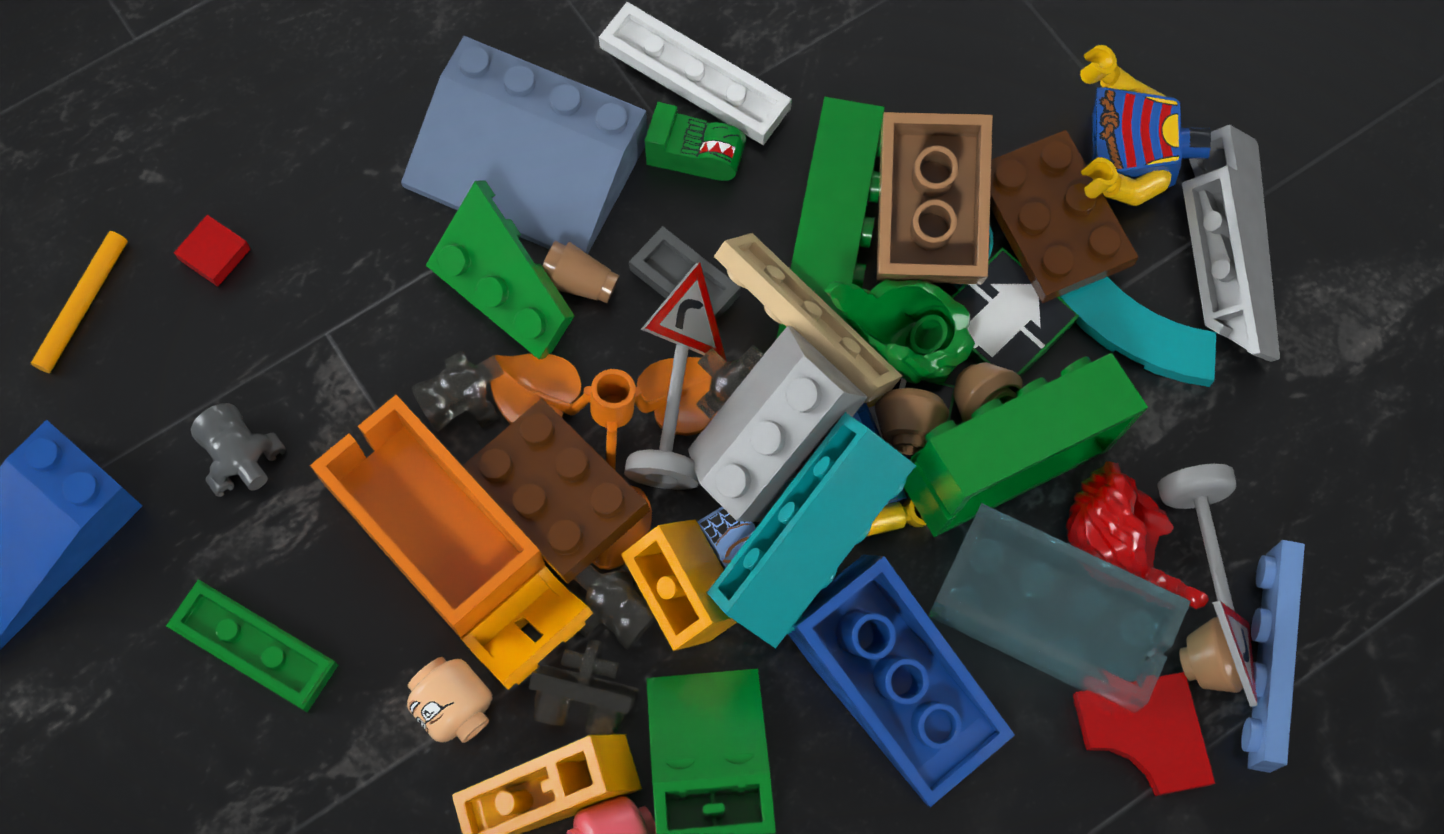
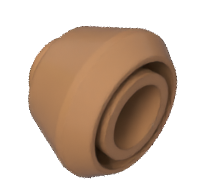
M988 362L966 367L958 375L953 393L962 422L964 423L972 419V413L991 400L1000 399L1002 404L1017 398V392L1023 388L1021 377L1012 370Z
M894 389L884 394L875 404V413L883 439L887 443L892 444V447L898 452L905 455H914L923 449L927 443L925 436L937 426L945 423L949 417V409L938 395L921 389Z
M1214 617L1187 636V647L1180 648L1182 668L1189 681L1197 680L1203 689L1237 693L1243 689L1220 621L1218 617Z

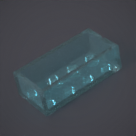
M981 503L928 616L1082 691L1089 690L1135 713L1148 704L1167 659V656L1162 654L1172 647L1191 601Z

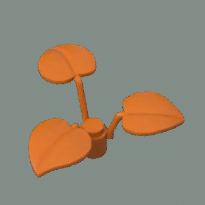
M532 353L517 356L492 355L489 365L490 385L498 409L510 424L541 398L561 418H563V413L576 415L590 402L592 418L596 423L607 428L606 462L615 470L617 428L626 425L631 420L634 413V404L643 413L654 411L656 423L660 428H663L674 358L655 362L644 369L638 377L637 387L632 377L626 372L618 369L604 370L593 379L591 386L584 388V394L579 398L581 394L580 376L576 368L562 357L548 354L546 358L538 359ZM687 357L675 434L684 436L695 435L705 429L724 405L726 392L733 373L732 364L708 358ZM631 486L647 501L650 512L592 562L600 569L609 570L623 565L625 561L621 553L650 532L652 523L651 505L644 491L638 487Z

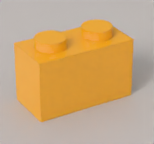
M696 519L658 525L621 553L673 651L710 642L737 623L727 616L707 594L724 569Z

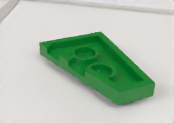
M486 180L475 181L426 266L536 358H546L548 354L552 353L575 315L542 265L533 262L518 239L521 233L511 219H505L492 198L496 195Z

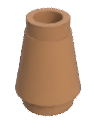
M554 241L542 265L558 291L600 300L605 303L609 302L620 275L611 272L609 268L570 241L567 245Z

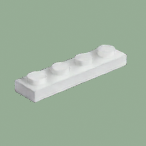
M626 2L599 36L601 49L723 122L738 128L745 135L762 145L765 144L791 109L790 97L629 2Z

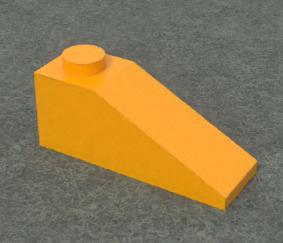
M625 734L589 735L453 794L452 797L462 834H521L575 816L580 809L620 795L627 796L641 790L642 787Z

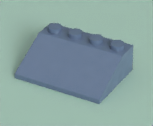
M463 36L439 78L401 184L408 190L458 210L473 183L486 180L496 195L492 198L505 219L513 221L521 233V238L547 249L551 248L554 241L567 245L570 241L588 254L645 148V138L648 132L646 110Z

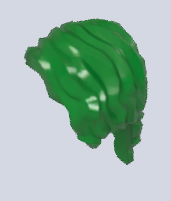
M885 279L871 291L862 289L856 284L832 281L825 290L832 298L835 307L840 309L845 317L849 319L850 325L855 327L856 332L902 375L903 379L911 384H918L921 380L944 383L956 366L967 360L975 345L968 331L970 325V313L939 286L927 281H892Z

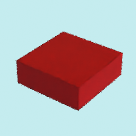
M206 215L175 250L174 254L178 260L218 287L251 248L246 240L209 215Z

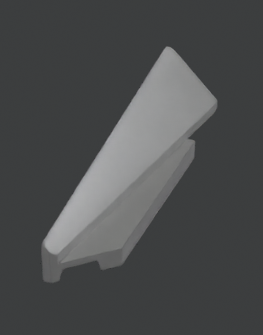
M1229 124L1211 132V149L1208 159L1189 158L1195 178L1182 183L1205 326L1242 346L1247 352L1271 362L1280 359L1259 146L1254 138Z

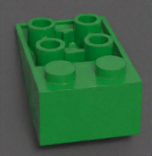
M758 669L646 678L656 834H776Z

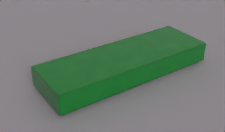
M199 579L166 625L175 633L305 712L309 711L339 666L334 660Z

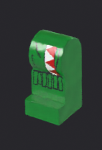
M657 102L645 138L646 163L650 166L713 180H731L737 173L747 138L741 130L732 125L719 122L707 123L706 120L678 114L677 106Z

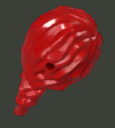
M1106 461L1102 467L1093 471L1090 477L1081 482V491L1076 492L1074 495L1075 502L1069 510V519L1066 524L1068 540L1073 548L1083 555L1096 571L1113 580L1126 581L1127 583L1138 585L1146 589L1150 595L1160 596L1162 599L1170 600L1176 605L1186 604L1195 609L1205 607L1209 598L1204 592L1186 586L1181 580L1153 568L1155 548L1159 537L1171 533L1174 526L1169 521L1166 512L1159 509L1157 503L1149 495L1137 489L1135 479L1124 474L1118 463Z

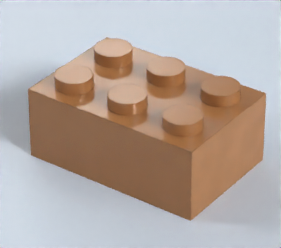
M884 112L881 125L877 282H882L885 279L892 281L922 280L929 283L982 285L987 279L993 115Z

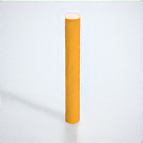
M113 231L108 232L31 361V365L43 372L51 373L125 248L128 240L122 235Z

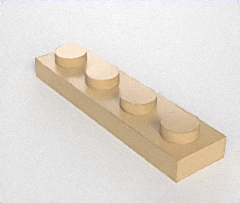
M753 233L723 242L714 257L727 269L730 279L737 285L748 289L764 305L765 312L773 320L784 324L786 327L791 326L868 397L865 403L886 394L894 388L902 375Z

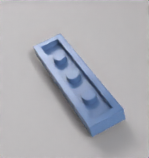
M1282 540L1266 555L1261 556L1257 566L1256 586L1263 588L1261 608L1256 609L1251 626V638L1253 641L1258 642L1257 661L1253 662L1257 706L1252 707V718L1248 717L1246 719L1241 738L1242 750L1249 752L1247 769L1270 773L1287 765L1305 547L1303 543Z

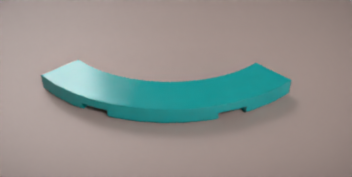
M1108 277L1060 296L1079 315L1076 324L1111 352L1116 350L1131 360L1145 365L1143 369L1180 382L1210 387L1214 382L1216 332L1176 323L1154 313L1124 293Z

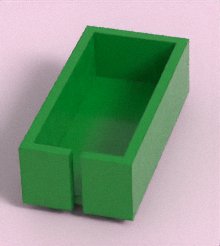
M1112 353L1093 362L1088 356L1080 358L1067 366L1060 373L1061 377L1049 383L1044 377L1038 378L1020 389L1016 394L1017 398L1002 404L1000 399L991 400L975 410L971 415L972 419L958 426L953 420L947 421L931 430L925 436L926 445L910 459L916 466L908 475L904 489L934 537L1109 451L1147 410L1148 406Z

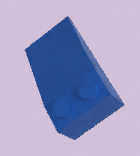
M48 420L44 421L0 466V650L143 506Z
M862 555L837 575L827 587L818 592L803 612L802 618L793 625L794 630L788 634L814 670L929 807L933 806L1015 736L885 556Z

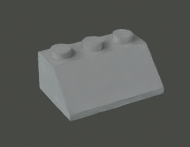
M787 326L688 448L690 458L695 461L694 469L699 484L736 521L761 522L843 414L846 412L853 416L868 397L793 327Z

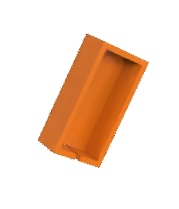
M395 395L358 425L369 446L374 451L370 456L366 458L356 440L350 434H347L310 466L325 487L461 638L543 567L545 563L540 550L407 405Z

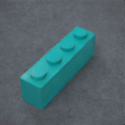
M845 412L714 582L707 594L727 616L776 648L785 635L794 630L793 625L802 618L803 612L818 592L832 582L838 566L852 548L868 535L872 522L888 501L902 491L908 475L916 465L868 427Z

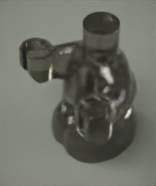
M752 345L740 359L726 362L711 348L697 362L712 378L709 391L696 403V406L711 419L722 408L764 354L756 346Z
M459 351L445 359L446 369L430 380L411 386L422 411L437 431L443 429L454 417L467 410L476 418L482 428L500 419V416L494 410V405L490 401H486V384L504 374V370L494 355L475 365L467 361L463 351Z
M590 564L574 578L587 591L585 604L594 613L585 621L586 625L579 630L586 638L602 623L615 634L619 643L626 650H629L656 621L645 598L634 588L637 583L626 564L619 571L600 574Z

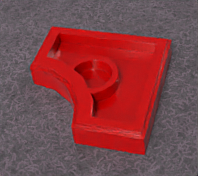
M1184 672L1084 690L1073 694L1086 750L1110 751L1129 759L1146 776L1155 796L1215 784L1189 684Z

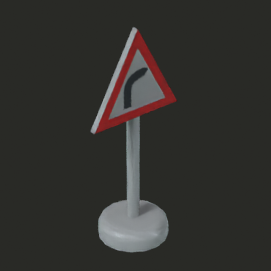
M700 262L691 268L641 328L643 331L676 344L659 450L647 449L631 453L625 464L624 475L628 479L651 487L685 490L698 486L699 481L694 469L695 461L684 455L672 452L688 350L690 349L716 361L727 362Z
M1204 464L1184 468L1170 473L1158 482L1159 494L1162 502L1172 508H1196L1217 601L1213 602L1249 705L1250 707L1257 706L1250 625L1247 620L1234 611L1209 505L1224 500L1236 489L1233 467L1226 464Z

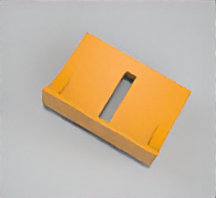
M544 565L460 639L475 657L509 690L515 683L519 685L539 667L538 663L562 641L566 643L586 625L585 621L594 613ZM528 623L542 635L536 642L521 630Z

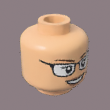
M439 657L422 668L408 684L412 692L407 700V708L427 733L437 742L443 743L458 737L462 743H465L477 735L489 722L484 713L490 706L492 693L462 659L456 658L446 661L443 657Z

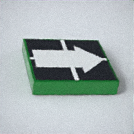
M1004 248L988 261V277L982 285L964 284L952 296L955 301L964 305L970 313L968 331L975 345L969 356L977 364L988 362L1012 370L1020 377L1076 323L1079 317L1060 297L1042 304L1020 262Z

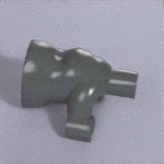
M221 403L208 408L195 419L191 427L193 438L201 447L207 450L213 459L210 473L205 480L217 497H222L225 490L229 489L231 491L234 488V483L229 477L231 475H239L249 490L259 489L268 480V477L257 463L260 455L263 453L269 461H274L277 454L283 455L286 452V447L275 433H268L266 435L261 433L252 434L244 424L243 416L238 408L230 403Z

